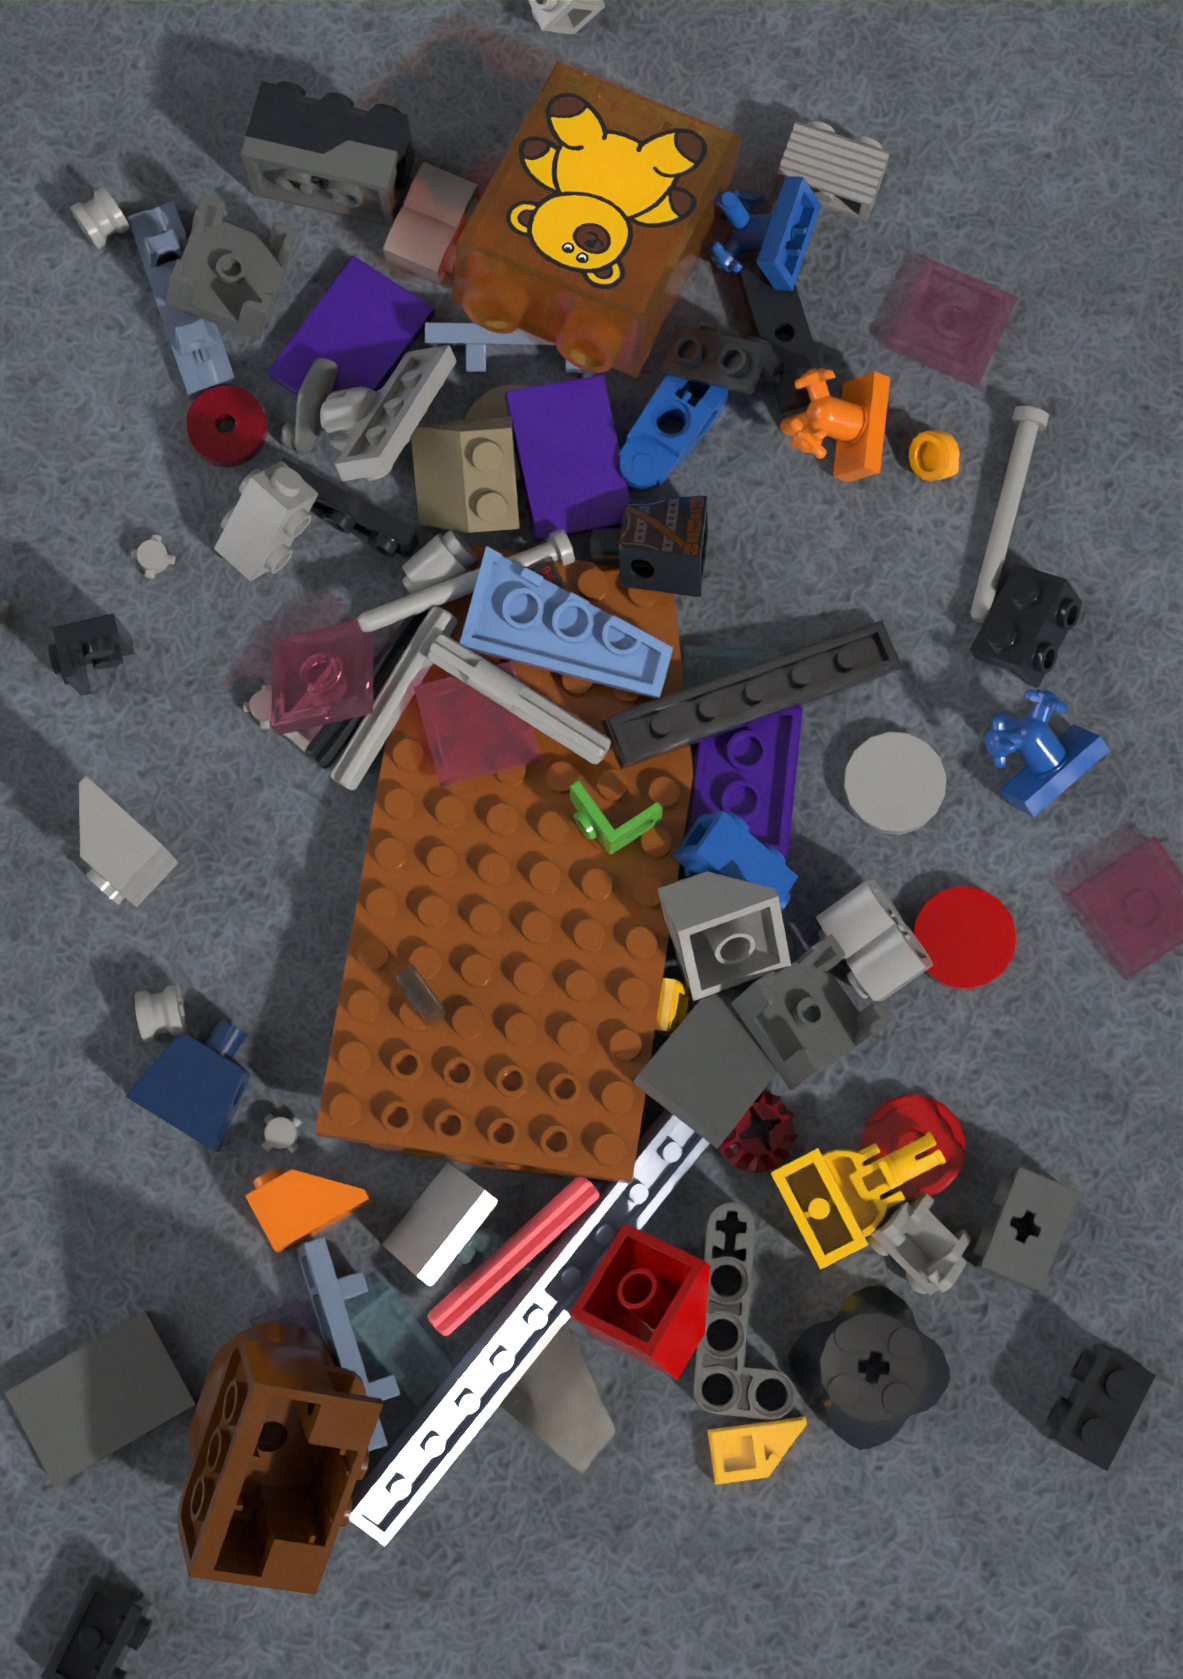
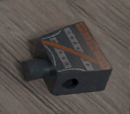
M707 496L630 501L624 507L621 529H592V559H619L620 583L625 587L701 597L708 544Z

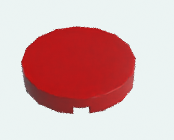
M958 886L942 890L926 901L914 920L912 931L934 964L925 971L926 975L946 988L964 991L985 986L1000 976L1014 956L1017 938L1012 915L1000 899L983 889L968 886Z
M904 1094L885 1101L868 1117L861 1133L860 1150L876 1143L880 1153L865 1160V1165L925 1136L928 1132H931L937 1145L916 1155L915 1160H919L940 1149L946 1160V1163L939 1164L887 1191V1193L894 1194L901 1190L905 1199H916L924 1192L931 1196L942 1192L957 1178L964 1160L965 1136L959 1120L943 1103L926 1096Z

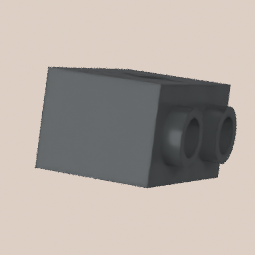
M1022 1167L1013 1169L1010 1177L1002 1174L996 1184L990 1202L998 1206L991 1226L984 1223L981 1225L971 1253L979 1256L975 1268L1032 1292L1042 1291L1080 1191ZM1024 1214L1028 1215L1027 1226L1034 1229L1033 1236H1025L1017 1241L1015 1240L1017 1230L1010 1226V1221L1022 1218Z

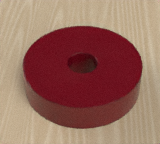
M229 385L217 386L200 394L191 404L185 424L188 439L197 455L207 463L218 467H235L253 459L262 449L268 430L266 416L259 401L250 392ZM224 420H232L235 422V427L231 432L222 433L218 431L219 424Z

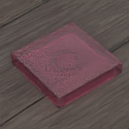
M927 258L886 349L978 388L1019 297Z
M353 620L273 640L271 727L279 735L373 713V631L362 632L358 621Z
M514 661L495 665L519 680ZM455 676L413 686L440 787L541 761L532 725Z
M1155 836L1067 894L1126 980L1183 943V875Z

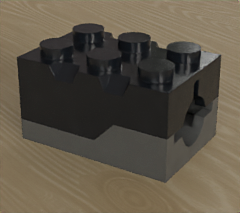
M261 81L240 153L253 195L392 227L400 211L415 158L408 115L387 104H375L367 111L354 108V102L343 94L330 92L326 93L319 100L306 97V91L301 86L291 82L281 81L277 84Z

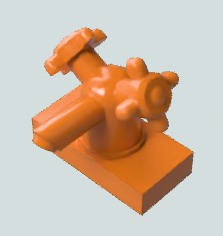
M812 368L802 374L795 381V388L802 389L806 387L811 402L806 411L784 418L780 423L781 431L786 435L793 436L790 442L791 447L798 448L805 453H813L818 459H822L827 454V451L821 445L822 439L828 436L837 440L833 478L844 482H853L879 474L891 377L874 371L843 383L842 399L831 396L827 387L826 380L835 378L832 370Z

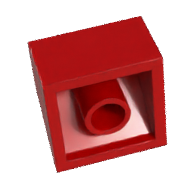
M623 1223L569 1315L596 1339L678 1380L705 1334L710 1265L704 1260Z

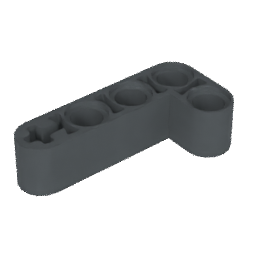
M734 1202L724 1203L716 1207L710 1214L705 1229L703 1260L710 1265L705 1334L695 1349L692 1384L693 1396L697 1404L706 1412L716 1415L769 1420L780 1419L790 1412L796 1400L795 1386L791 1379L779 1371L744 1367L755 1221L751 1212L743 1205ZM727 1213L736 1214V1223L745 1226V1232L737 1234L733 1241V1252L744 1251L743 1261L730 1256L712 1258L713 1247L721 1251L724 1250L725 1234L722 1231H716L715 1224L716 1222H723L726 1219ZM720 1266L732 1267L740 1276V1288L732 1296H721L711 1286L712 1273ZM717 1319L729 1321L736 1330L735 1343L725 1351L715 1350L707 1341L706 1332L708 1326ZM716 1373L724 1374L732 1385L730 1398L720 1405L708 1403L702 1395L704 1380ZM765 1379H777L785 1390L784 1401L776 1409H763L756 1400V1389Z

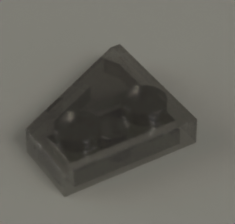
M564 1324L499 1406L583 1475L616 1433V1430L571 1329Z

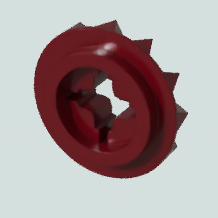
M763 1090L719 1146L720 1152L729 1163L746 1172L761 1173L775 1169L786 1158L791 1156L790 1149L793 1141L798 1136L794 1132L792 1122L794 1113L787 1110L781 1102V1096L773 1095ZM752 1115L756 1122L771 1121L773 1125L768 1127L769 1130L762 1134L763 1144H761L758 1137L740 1139L739 1135L745 1133L746 1129L752 1126L750 1118Z

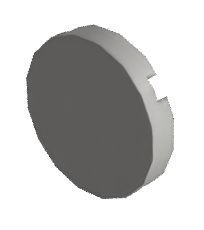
M886 732L870 737L855 749L844 771L843 792L849 810L857 819L859 818L869 828L878 833L902 835L920 829L935 816L945 797L946 773L940 757L927 742L909 733Z

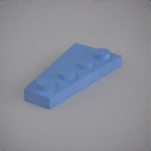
M486 546L460 644L474 652L654 699L661 697L673 652L672 646L615 615L612 616L591 605L589 601L572 592L569 593L545 580L543 576L526 567L523 568L503 557L501 553Z

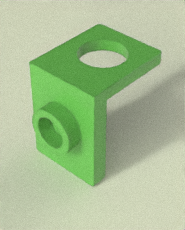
M578 780L570 785V800L578 810V812L573 814L577 825L588 840L591 841L597 837L609 855H612L662 820L663 808L659 802H656L614 830L581 782Z

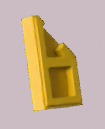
M806 1416L708 1429L715 1485L769 1477L789 1447L806 1427Z

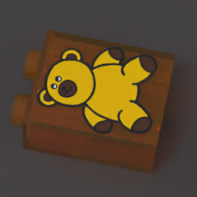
M556 62L457 241L453 302L461 304L465 313L476 324L489 331L509 334L518 328L556 344L560 354L568 362L582 370L602 373L612 367L638 378L720 216L721 208L716 202V196L723 191L730 192L742 137L575 68Z

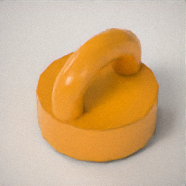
M939 429L919 433L912 440L908 457L915 475L922 480L931 482L957 474L960 452L958 444L951 434Z

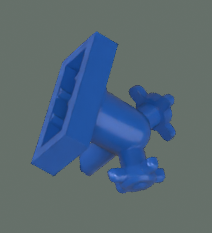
M785 176L773 213H754L756 206L766 201L765 195L761 192L754 195L748 192H739L737 189H732L730 192H720L716 196V202L721 208L719 215L721 220L728 219L731 223V237L723 245L718 241L708 245L707 252L711 255L715 265L729 274H734L743 268L736 259L744 251L760 252L756 263L775 290L793 291L821 208L820 202L803 176Z
M1029 689L1023 696L1034 701L1029 716L1020 720L1004 712L996 713L992 718V729L984 734L983 740L986 743L989 754L994 757L995 766L998 768L1006 766V756L1008 753L1015 750L1018 751L1026 766L999 789V792L1010 806L1035 817L1110 750L1100 735L1075 724L1057 738L1048 726V722L1053 710L1066 714L1067 705L1061 702V699L1049 690L1042 691L1038 689L1034 691Z

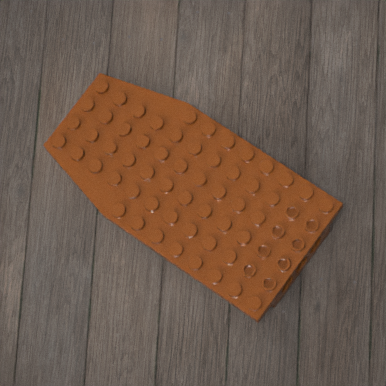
M471 546L478 557V560L470 566L472 571L481 567L486 547ZM491 548L501 553L505 558L520 553L516 551ZM578 560L565 566H560L558 561L551 562L564 590L580 596L612 616L615 615L672 646L673 652L660 698L684 690L674 594L625 587L620 583L619 566ZM473 593L447 602L443 609L450 612L457 619V625L449 637L460 643ZM474 652L604 735L606 733L602 726V721L605 717L657 700ZM434 663L432 664L385 742L315 1129L317 1136L366 1143L374 1151L573 1181L576 1177L584 1176L632 1184L646 1094L633 1081L651 1059L669 940V931L664 920L658 889L676 883L678 880L680 862L673 857V854L683 841L693 779L690 745L622 770L610 745L605 757L598 764H592ZM578 780L581 782L614 830L656 802H659L663 808L662 820L612 855H609L597 837L591 841L588 840L577 825L573 814L578 812V810L570 800V785ZM415 970L422 976L423 982H425L424 985L419 980Z

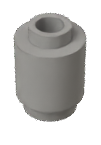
M450 529L444 536L438 533L402 565L406 573L402 582L407 590L413 594L471 572L470 566L478 560V557L469 544L456 531Z

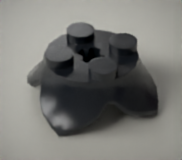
M881 1285L869 1286L852 1293L842 1303L835 1318L830 1321L816 1323L803 1331L788 1354L790 1368L798 1385L808 1395L820 1400L827 1410L828 1422L835 1434L847 1444L859 1450L870 1449L891 1440L899 1433L903 1424L910 1416L927 1411L937 1404L951 1379L950 1368L941 1347L935 1340L919 1330L913 1312L905 1300ZM870 1351L879 1353V1361L886 1363L885 1374L877 1375L875 1383L866 1382V1373L858 1372L859 1360H868Z

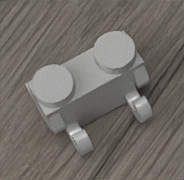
M924 1192L911 1204L908 1202L904 1204L899 1203L888 1212L881 1225L869 1235V1242L878 1254L882 1256L891 1255L906 1271L907 1281L913 1290L920 1294L928 1293L931 1296L938 1290L944 1293L953 1286L967 1264L961 1255L972 1237L964 1229L953 1235L929 1211L934 1199L927 1192Z

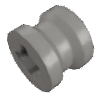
M103 186L94 192L93 199L87 203L77 202L70 207L79 226L97 250L106 245L107 237L114 233L123 234L130 229L120 208Z
M178 984L166 986L163 992L154 994L147 990L135 992V1011L143 1042L156 1041L159 1035L171 1033L175 1037H178L182 1032L187 1034L184 1001Z

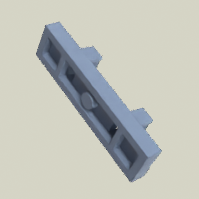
M172 201L154 209L127 216L189 398H196L206 390L217 386L237 384L217 324L165 305L169 278L176 260L157 266V260L178 254L181 260L188 242L175 202Z
M425 322V343L454 344V346H466V372L476 373L487 371V344L566 345L565 372L568 374H585L586 348L626 346V325Z
M324 1237L302 1244L296 1249L324 1344L331 1354L334 1365L355 1371L362 1378L366 1396L381 1398L384 1401L400 1395L394 1374L368 1382L345 1307V1300L368 1292L363 1272L360 1271L337 1278ZM378 1418L368 1451L387 1446L380 1418Z

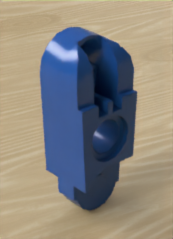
M666 376L626 437V443L619 452V457H621L620 471L623 479L627 482V486L637 491H648L656 486L661 487L672 471L682 464L722 413L727 403L729 390ZM694 386H702L707 392L703 398H694L689 390ZM673 419L681 423L683 429L676 434H666L658 428V425L664 420Z

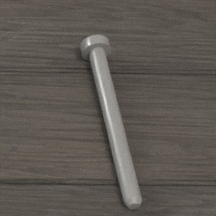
M1017 406L1014 409L1012 423L1018 426L970 611L972 620L984 623L993 606L1037 431L1045 430L1048 423L1049 414L1036 407Z
M563 529L549 533V542L507 557L512 562L528 569L545 561H558L560 566H565L575 561L571 543ZM480 568L362 613L357 618L361 631L372 632L427 611L433 606H440L473 593Z

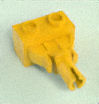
M931 1132L868 1165H865L864 1161L880 1153L876 1143L860 1151L835 1149L822 1154L820 1149L817 1148L771 1172L820 1270L868 1245L866 1237L881 1225L888 1209L905 1201L901 1190L886 1198H882L881 1195L894 1189L939 1164L946 1163L940 1149L919 1160H915L916 1155L937 1145Z

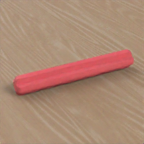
M584 1176L576 1177L429 1311L427 1317L433 1327L443 1336L450 1335L599 1198L600 1194L595 1186Z

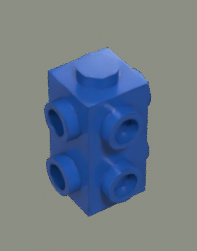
M720 811L699 816L673 854V857L685 867L684 872L686 876L690 878L708 871L774 888L778 894L782 911L790 900L791 894L789 890L798 878V875L785 865V857L773 847L761 844L748 832L749 826L747 823L733 813Z

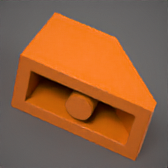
M281 1167L274 1168L253 1181L256 1189L245 1195L274 1251L278 1253H283L373 1202L369 1192L364 1189L294 1169L284 1173Z

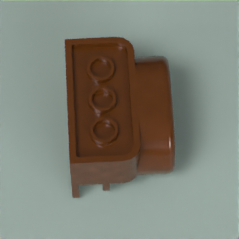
M284 1322L255 1325L241 1331L227 1341L212 1361L189 1429L188 1448L192 1464L178 1508V1531L189 1577L316 1595L339 1528L345 1527L350 1519L352 1510L351 1494L356 1480H362L366 1474L369 1462L368 1446L382 1410L383 1402L381 1398L366 1396L362 1378L355 1371L336 1367L323 1341L304 1327Z

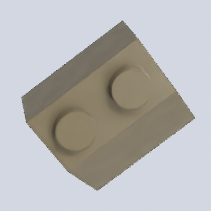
M511 416L418 423L411 435L419 525L453 529L467 533L519 529V506Z

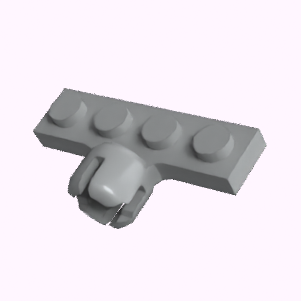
M450 345L406 352L386 385L378 391L367 387L338 390L332 392L326 398V401L322 403L320 410L321 428L325 429L328 434L342 431L341 435L336 436L334 440H330L331 446L342 451L335 462L342 481L360 478L372 481L385 476L391 471L394 462L404 446L409 442L410 436L422 417L427 413L428 407L439 389L444 385V381L457 362Z

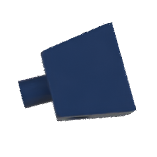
M221 1018L205 1044L182 1032L129 1090L126 1098L207 1148L218 1152L251 1075L240 1066L231 1062L247 1034Z

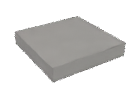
M447 1162L382 1245L428 1286L434 1285L497 1205L498 1200Z

